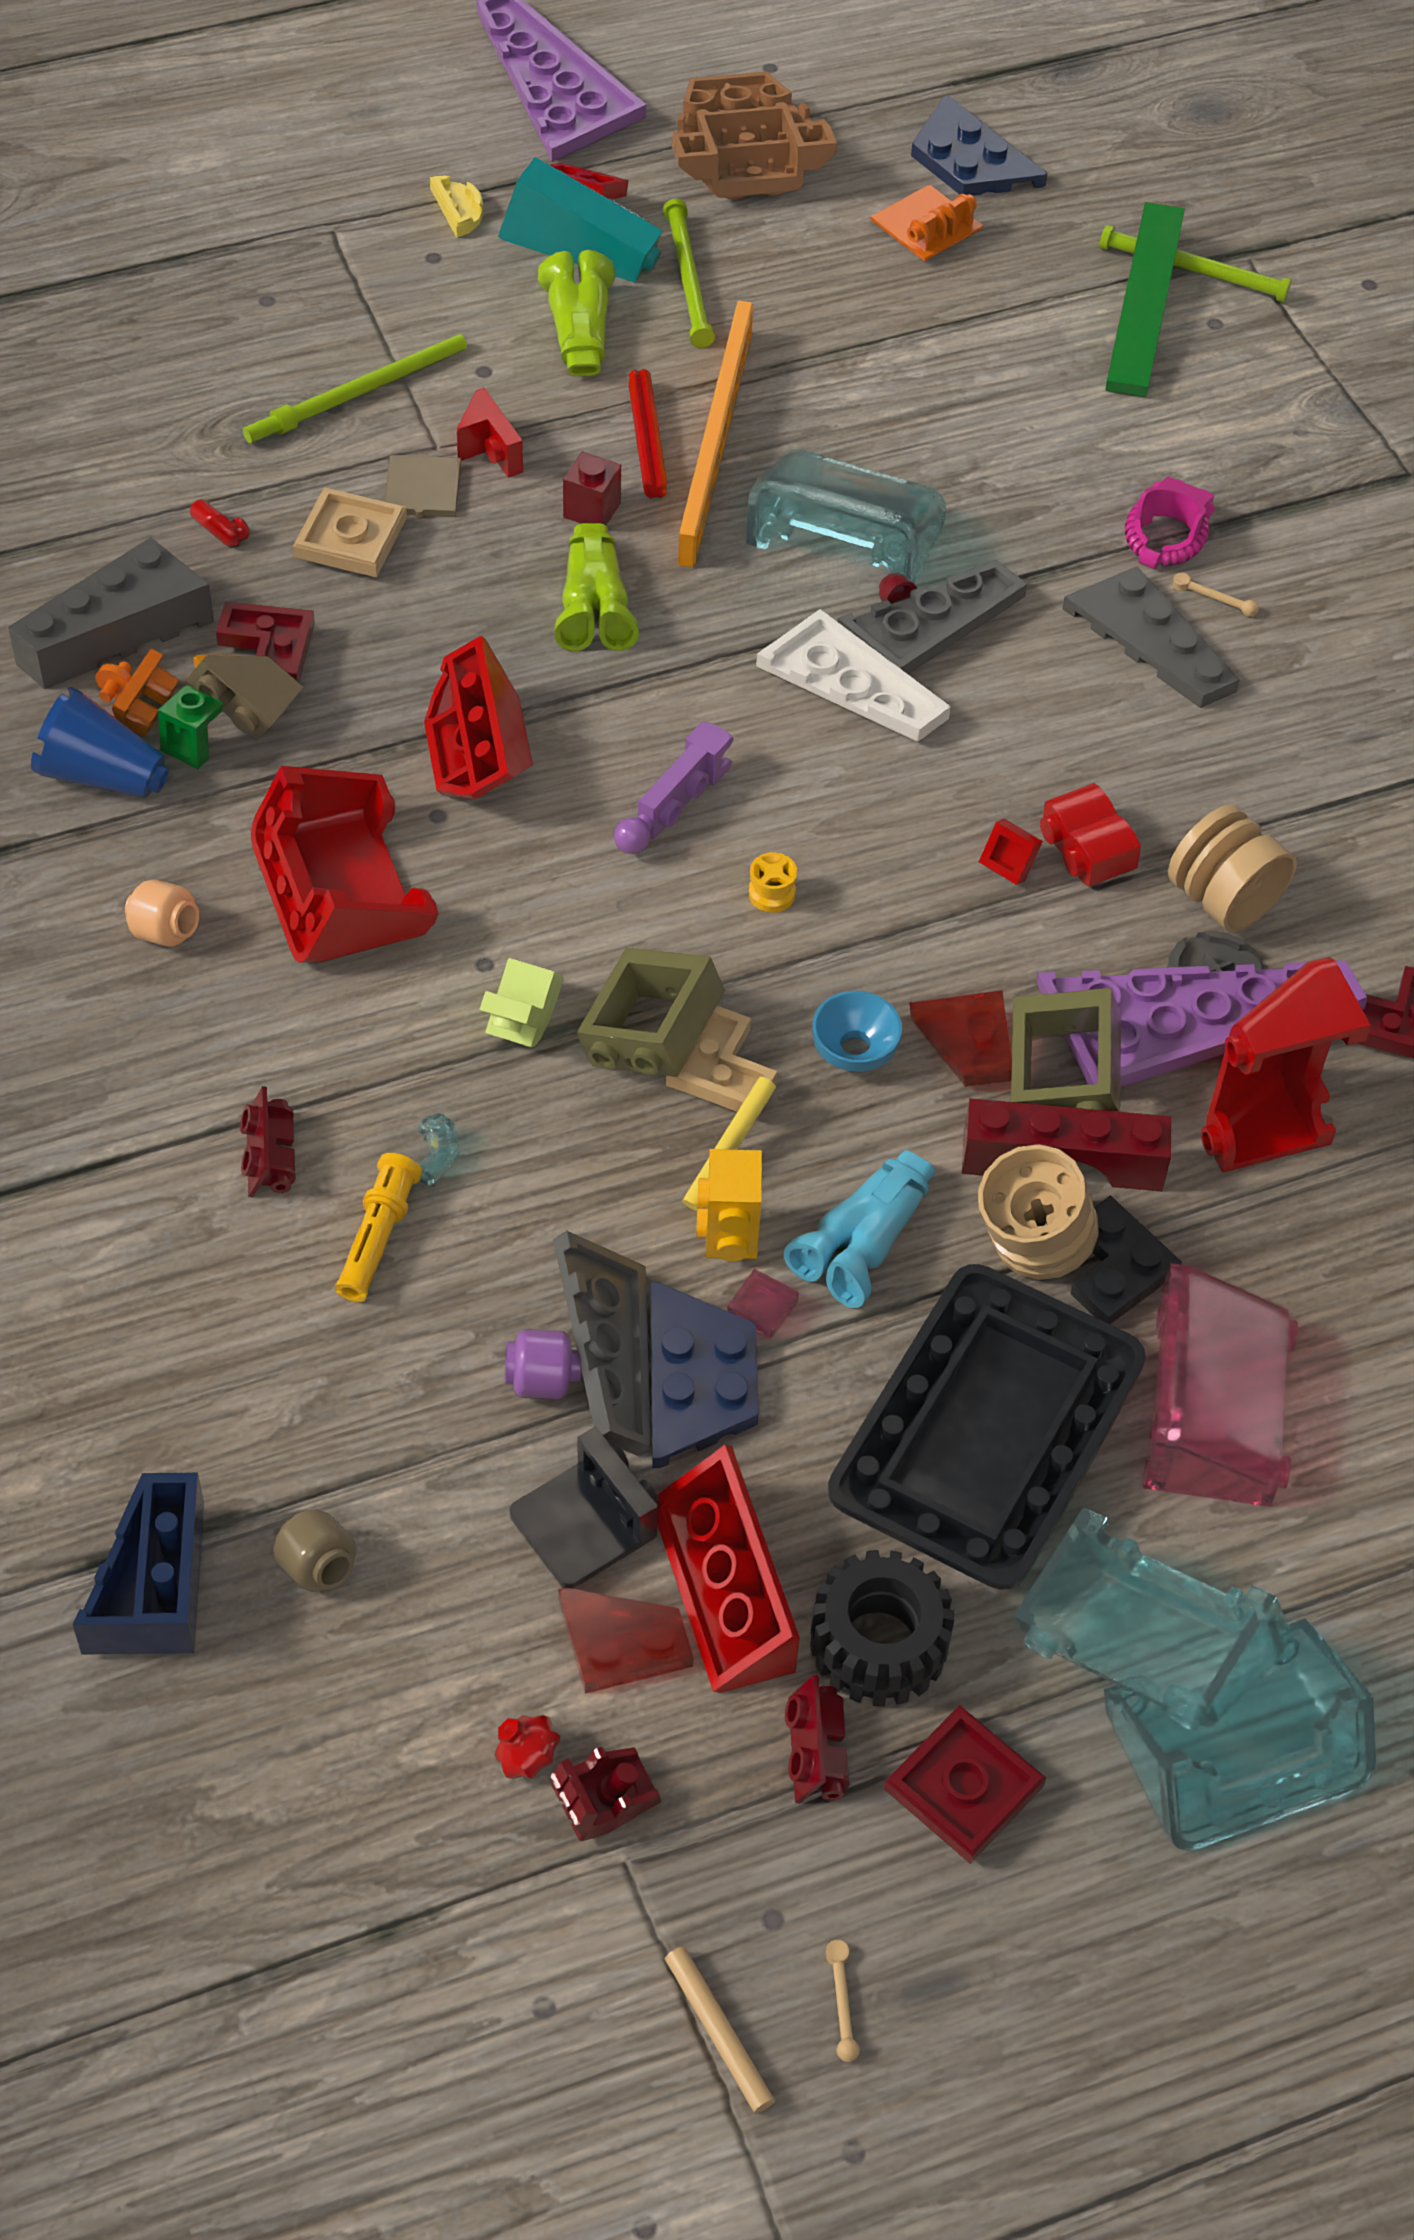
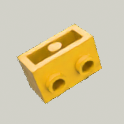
M710 1149L708 1178L698 1179L696 1237L706 1238V1258H720L730 1262L743 1259H757L762 1203V1150Z

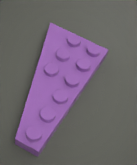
M476 0L477 15L552 162L646 118V104L524 0Z
M1336 961L1362 1010L1365 1009L1367 996L1346 961ZM1307 962L1287 963L1283 969L1255 970L1254 964L1236 965L1235 971L1210 972L1209 966L1132 969L1129 975L1101 976L1100 970L1082 971L1081 977L1059 978L1055 977V972H1041L1037 975V985L1042 994L1112 988L1121 1010V1087L1223 1055L1225 1053V1039L1229 1037L1232 1026ZM1098 1031L1063 1034L1087 1083L1098 1084Z

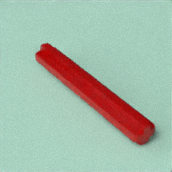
M634 369L628 375V385L644 494L650 499L656 496L663 498L667 494V478L651 373L646 369L640 371Z

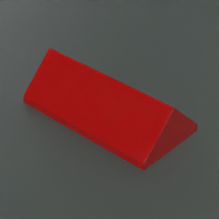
M723 1445L657 1495L660 1501L657 1525L712 1690L717 1693L796 1673L800 1641L733 1447Z

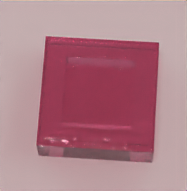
M754 1269L727 1305V1311L756 1323V1331L772 1339L798 1303L799 1292Z

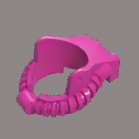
M1169 476L1162 482H1156L1152 487L1145 489L1139 501L1132 507L1125 522L1126 541L1133 553L1139 556L1138 563L1155 570L1159 564H1162V566H1167L1168 564L1174 566L1176 563L1182 564L1196 556L1208 539L1210 531L1209 518L1215 511L1213 504L1215 495L1205 489L1196 488L1184 483L1182 480ZM1153 516H1168L1185 523L1190 529L1188 538L1181 543L1165 545L1162 553L1147 547L1148 538L1143 533L1142 528L1152 523Z

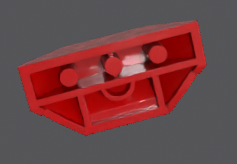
M482 635L443 658L440 668L443 674L434 688L425 716L424 725L436 790L441 795L477 799L533 765L519 696L487 640Z

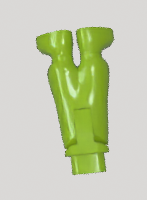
M584 250L578 257L580 283L577 285L574 282L575 274L572 254L567 251L556 252L539 265L537 274L539 285L544 291L548 292V301L556 325L562 361L567 365L568 373L571 376H594L601 372V363L605 358L606 313L609 302L608 289L615 281V267L613 262L604 254L594 250Z
M578 524L574 527V535L569 539L567 576L562 594L564 611L556 619L554 625L555 641L563 649L573 652L588 647L594 638L595 618L593 610L597 609L599 611V636L602 644L609 650H627L634 646L638 640L639 625L637 618L627 608L629 599L620 574L615 550V539L609 534L608 527L604 524Z

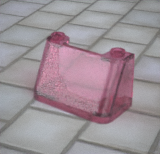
M1169 1264L1157 1307L1155 1330L1158 1331L1157 1339H1160L1155 1409L1149 1437L1151 1438L1150 1449L1152 1451L1149 1460H1146L1144 1465L1143 1489L1267 1507L1272 1506L1277 1488H1286L1288 1485L1291 1465L1290 1456L1282 1455L1287 1351H1293L1295 1348L1298 1323L1297 1320L1289 1319V1310L1192 1266Z

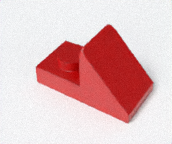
M484 387L477 389L457 427V457L461 458L462 461L486 452L490 461L493 464L498 463L508 478L523 473V440Z

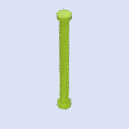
M675 198L664 204L663 213L665 219L670 222L692 326L689 332L690 341L695 347L705 348L714 342L715 334L713 327L708 324L685 219L688 215L687 205L683 200Z
M1106 224L1101 235L1099 248L1109 250L1112 247L1134 254L1137 237L1115 231V226ZM1178 249L1174 261V266L1276 296V301L1285 303L1292 284L1291 278L1283 277L1282 280Z

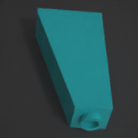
M534 157L516 182L498 237L504 241L550 256L556 252H570L575 264H578V257L582 251H597L607 256L613 262L615 277L635 283L644 269L651 272L662 252L657 247L663 231L551 165Z

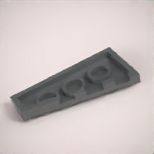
M994 560L947 578V584L940 587L928 588L923 586L910 591V598L894 604H890L888 600L871 606V612L856 618L852 613L839 617L838 623L905 673L909 674L1026 596L1027 583L999 561Z
M1138 566L1064 597L1063 610L1073 617L1080 614L1092 623L1091 630L1104 639L1111 636L1125 646L1124 654L1137 663L1142 661L1157 669V677L1199 708L1237 692L1240 679Z

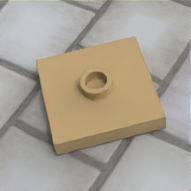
M324 487L293 545L294 558L377 578L407 519L406 507Z

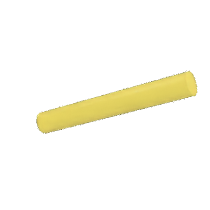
M765 1077L758 1078L715 1149L738 1150L776 1089V1085ZM709 1158L682 1200L687 1207L694 1211H697L698 1179L708 1178Z

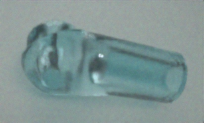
M440 1113L426 1116L419 1126V1133L426 1134L424 1141L428 1142L430 1152L419 1164L422 1168L420 1181L428 1186H434L460 1153L455 1125L447 1116Z

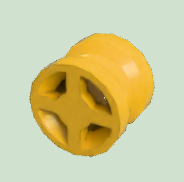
M776 852L764 853L754 859L750 867L749 899L757 909L764 912L777 913L786 910L793 904L797 879L795 862L789 856Z

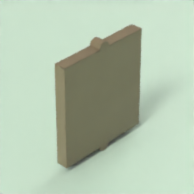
M423 453L421 456L390 455L384 502L405 506L407 515H415L418 519L424 516L456 517L461 458L430 456L428 453Z

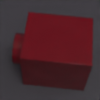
M582 451L563 478V518L581 524L601 523L607 525L621 504V464Z

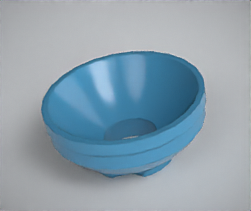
M865 991L840 992L826 999L816 1010L812 1021L813 1041L821 1057L835 1067L847 1071H869L883 1066L894 1056L902 1036V1022L895 1008L884 998ZM858 1038L865 1041L869 1049L863 1054L852 1055L844 1051L841 1044L847 1039Z

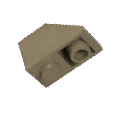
M207 655L186 679L197 691H201L221 701L222 712L231 718L233 724L240 731L248 733L256 741L275 723L303 689L302 685L268 656Z

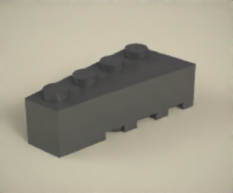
M150 537L13 623L8 629L16 665L42 688L46 689L99 668L98 661L110 656H120L121 659L137 653L138 645L156 638H160L162 642L179 636V629L194 623L201 628L213 623L214 617L209 584Z

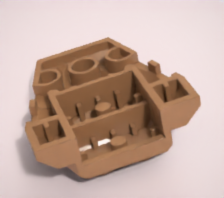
M765 71L690 78L683 100L684 112L678 116V131L673 132L672 149L678 166L692 178L702 180L707 188L718 198L737 200L744 198L746 195L766 194L769 196H779L784 192L797 191L804 185V170L820 169L837 153V141L828 122L823 118L813 121L810 118V107L805 103H800L799 108L791 102L792 92L769 72Z

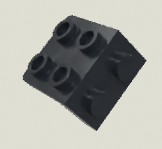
M596 1426L577 1437L578 1464L516 1500L510 1506L512 1522L558 1583L565 1589H573L657 1537L660 1501L655 1490L646 1480H637L629 1470L628 1459L620 1445L614 1440L607 1442Z

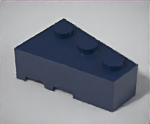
M198 1472L142 1473L115 1531L116 1539L105 1563H101L94 1577L95 1585L83 1610L79 1609L73 1622L81 1655L194 1653L204 1518V1500Z

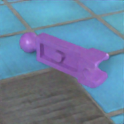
M702 721L686 738L685 752L638 801V816L636 818H625L617 824L614 831L616 846L624 853H640L647 848L650 839L654 840L665 827L673 826L678 820L682 808L692 797L698 798L705 790L707 783L715 785L731 767L732 760L723 757V755L731 746L734 739L733 736L712 723Z

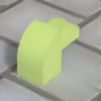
M508 958L498 993L485 991L480 1010L491 1014L485 1033L529 1047L537 1045L552 1017L564 976L545 968Z

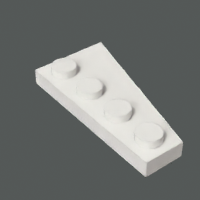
M821 609L757 653V667L917 742L949 719L951 706Z

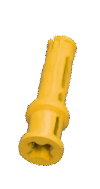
M398 1153L382 1154L377 1163L379 1174L372 1189L367 1190L363 1197V1206L366 1213L340 1278L334 1287L337 1290L336 1293L348 1301L363 1302L366 1300L368 1290L394 1224L400 1222L408 1212L406 1200L412 1185L417 1184L421 1179L422 1168L417 1162L405 1155Z

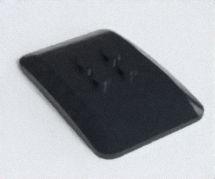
M981 1264L966 1265L952 1276L832 1472L828 1482L829 1499L833 1506L842 1513L989 1587L999 1590L1012 1589L1020 1585L1029 1574L1107 1437L1142 1372L1146 1358L1145 1349L1140 1341L1131 1334L999 1271Z

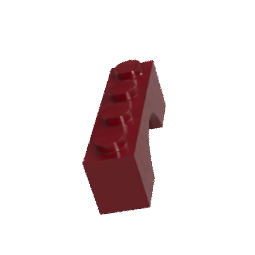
M969 1098L963 1135L962 1174L983 1176L985 1171L999 1156L1017 1147L1040 1144L1059 1149L1076 1162L1096 1168L1107 1177L1114 1188L1162 1192L1171 1160V1116Z

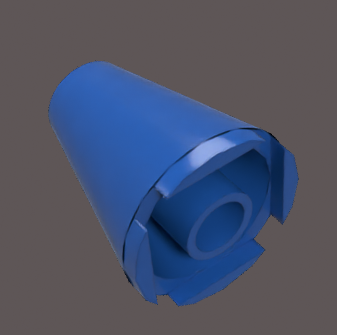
M69 687V696L61 694L48 712L37 739L44 741L42 755L35 752L32 753L31 770L48 778L147 798L152 791L155 793L161 791L169 774V768L164 766L165 756L83 692Z

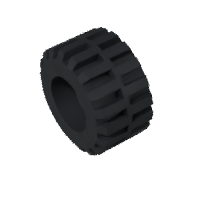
M879 1550L866 1551L865 1560L861 1561L854 1554L844 1559L843 1570L834 1566L827 1573L826 1584L821 1583L816 1593L810 1632L812 1656H817L816 1667L821 1676L831 1673L830 1686L836 1687L838 1693L843 1688H847L850 1690L849 1699L861 1703L863 1696L873 1698V1706L885 1707L886 1698L894 1697L896 1704L899 1705L909 1701L910 1691L921 1696L928 1690L930 1680L937 1681L942 1673L944 1662L947 1660L954 1625V1610H950L952 1602L948 1589L940 1590L941 1578L934 1570L925 1574L923 1572L924 1562L913 1557L910 1563L902 1561V1552L890 1550L889 1557H880ZM868 1613H886L900 1619L912 1634L896 1643H877L859 1634L853 1627L852 1622Z

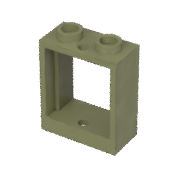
M626 947L577 1031V1035L592 1066L607 1070L619 1069L641 1072L646 1075L657 1074L678 1077L725 992L712 958L710 956ZM639 996L675 1000L657 1033L621 1029Z
M1112 988L1013 997L1011 1102L1120 1112L1121 1010ZM1098 1031V1084L1031 1090L1032 1037Z

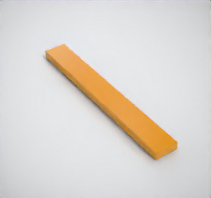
M737 301L679 532L678 565L693 567L697 562L752 338L754 310L752 302Z

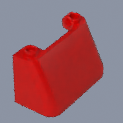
M280 766L255 814L251 828L253 850L292 956L299 963L317 964L425 935L436 922L439 914L437 904L432 899L428 890L413 888L405 895L382 837L383 831L387 824L392 821L395 814V800L390 795L383 775Z
M1331 957L1310 961L1303 965L1236 1022L1231 1028L1229 1037L1225 1039V1053L1207 1115L1206 1126L1201 1128L1203 1147L1209 1156H1214L1222 1173L1332 1144L1336 1128L1333 1123L1326 1124L1321 1115V1104L1329 1102L1331 1097L1321 1078L1331 1042L1334 1040L1343 1039L1347 1046L1366 1041L1371 1024L1340 967Z

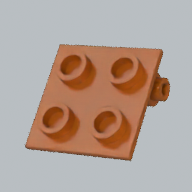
M930 184L870 217L873 223L924 262L980 231L984 226L973 218L977 202L972 195L960 194L951 201Z

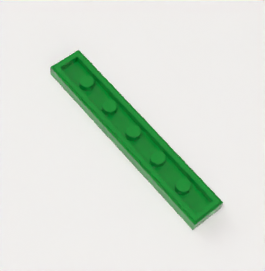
M1148 202L1144 204L1105 391L1147 397L1185 208Z

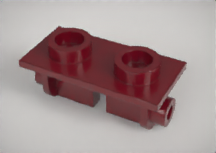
M265 1086L261 1087L252 1105H245L240 1121V1131L242 1134L247 1135V1147L242 1157L241 1172L243 1176H248V1197L251 1198L254 1197L260 1185L270 1186L271 1190L276 1193H285L291 1189V1185L296 1180L295 1149L276 1146V1144L286 1146L293 1144L294 1112L284 1099H273L268 1102L267 1087Z
M818 1675L811 1676L788 1697L785 1708V1722L790 1728L792 1748L788 1763V1773L790 1779L794 1781L795 1803L799 1804L816 1790L822 1791V1798L825 1800L842 1799L845 1796L844 1789L850 1785L847 1749L845 1747L827 1745V1740L841 1742L846 1737L843 1697L837 1695L836 1687H819Z

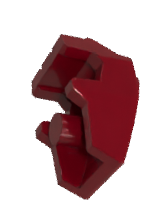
M599 1747L592 1751L586 1761L573 1766L570 1758L560 1762L554 1773L550 1775L551 1785L559 1801L563 1802L562 1807L568 1819L572 1820L571 1825L579 1841L589 1840L610 1833L661 1803L660 1795L652 1784L635 1747L614 1751H606L603 1747Z

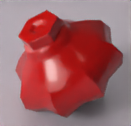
M522 1715L518 1719L507 1718L498 1727V1739L500 1742L494 1755L497 1761L501 1763L506 1778L515 1779L523 1776L533 1779L542 1768L553 1763L554 1750L560 1742V1735L553 1730L550 1717L545 1715L536 1717Z

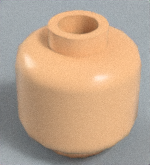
M155 879L143 881L134 889L125 904L128 928L134 937L143 941L166 947H174L189 938L198 926L199 909L195 898L187 888Z

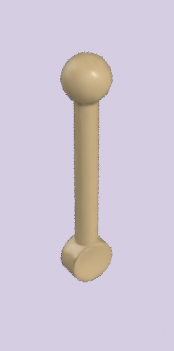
M1177 573L1173 577L1172 585L1177 591L1189 589L1238 608L1246 617L1255 616L1259 610L1258 604L1254 600L1242 601L1191 581L1190 576L1186 573Z
M833 1940L826 1947L825 1957L828 1963L833 1965L841 2035V2041L837 2045L836 2052L842 2061L849 2063L855 2061L860 2054V2047L852 2035L845 1963L849 1958V1947L842 1940Z

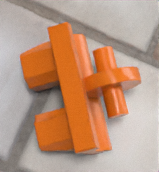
M152 648L133 676L129 674L132 670L131 665L125 661H121L118 666L104 664L95 675V680L102 689L99 693L100 699L105 702H111L113 698L117 699L112 706L113 716L133 732L145 737L157 719L158 709L142 701V697L146 695L164 705L173 696L179 679L159 667L163 654Z

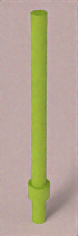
M457 334L292 407L285 404L271 410L269 417L243 427L244 437L251 444L276 432L280 435L296 429L298 423L466 350V340L462 334Z

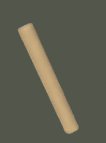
M682 1946L674 1949L665 1957V1961L754 2114L765 2111L774 2104L775 2099L686 1948Z

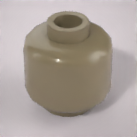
M319 1509L306 1510L286 1520L277 1534L273 1547L274 1559L300 1588L310 1592L333 1589L341 1585L351 1574L356 1556V1545L351 1535L329 1513Z

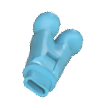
M904 1150L896 1160H886L882 1164V1168H879L849 1198L833 1207L820 1219L818 1231L796 1236L788 1243L784 1249V1259L787 1266L796 1276L808 1282L817 1281L827 1270L826 1282L832 1296L849 1308L861 1307L868 1300L872 1292L868 1269L877 1268L883 1263L896 1238L916 1211L922 1198L928 1193V1182L936 1173L933 1165L909 1150ZM847 1248L831 1262L836 1249Z

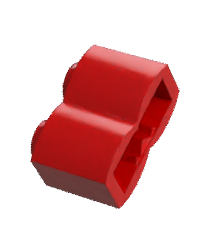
M1092 783L1045 801L1043 818L1040 820L1042 835L1047 843L1050 845L1055 844L1057 849L1063 853L1065 866L1073 877L1077 876L1086 886L1090 887L1138 868L1141 851L1140 842L1133 829L1116 813L1112 802L1097 784Z

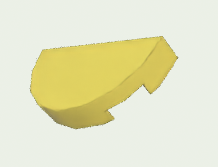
M450 176L430 177V189L456 238L471 233L480 225L483 217V200L479 190L469 182H467V186L451 182Z

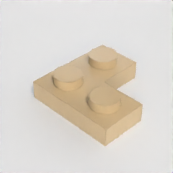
M716 1006L678 1077L666 1076V1086L738 1112L758 1078L765 1077L776 1084L777 1071L736 1056L750 1031L751 1018Z

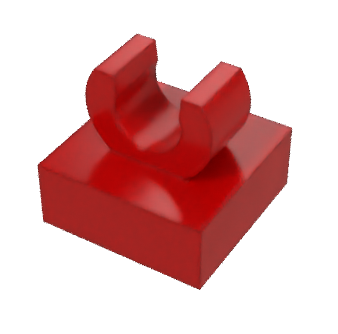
M1004 818L996 821L978 862L1018 885L1025 882L1043 841Z

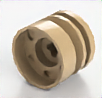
M1229 804L1207 814L1188 832L1171 857L1168 877L1175 886L1185 890V894L1190 899L1196 902L1202 901L1203 910L1220 926L1234 933L1246 929L1271 910L1291 883L1297 868L1296 856L1275 838L1268 834L1262 835L1261 826L1249 819L1245 812L1239 807Z
M1038 1144L1017 1147L999 1156L985 1171L978 1188L979 1211L1003 1264L1020 1276L1044 1280L1060 1278L1079 1268L1092 1254L1099 1235L1098 1217L1093 1201L1090 1198L1085 1178L1075 1160L1059 1149ZM1047 1221V1224L1039 1226V1223Z

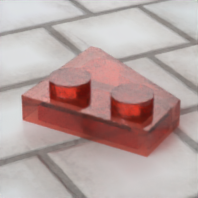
M1002 990L909 1002L911 1020L965 1087L1012 1081V1057Z
M571 1588L558 1589L559 1604L585 1694L693 1667L694 1657L679 1608Z

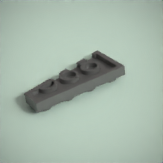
M565 1231L554 1238L553 1241L593 1426L597 1427L607 1442L614 1440L620 1445L622 1450L637 1456L651 1448L646 1266L576 1234Z

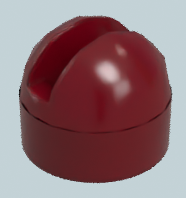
M891 573L881 580L879 584V597L882 602L888 600L890 604H894L910 598V591L917 589V587L907 576L900 573Z

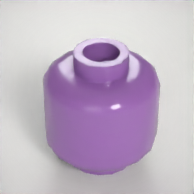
M524 1329L518 1333L515 1342L507 1341L505 1384H513L514 1392L518 1397L558 1400L565 1397L570 1382H580L581 1366L578 1352L571 1349V1340L566 1332Z

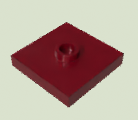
M959 1705L887 1778L884 1790L971 1864L1044 1787L1046 1777Z

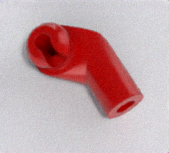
M203 499L196 500L191 505V517L224 545L238 546L239 541H244L249 537V528L244 519L236 517L229 521L225 515Z

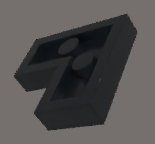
M1110 1195L1094 1207L1098 1217L1099 1235L1092 1253L1101 1262L1072 1283L1070 1294L1095 1318L1111 1325L1180 1272L1182 1261Z

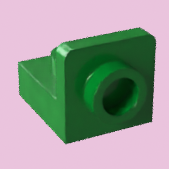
M191 686L182 687L158 709L160 751L199 769L209 760L208 724L222 712V702L201 691H197Z

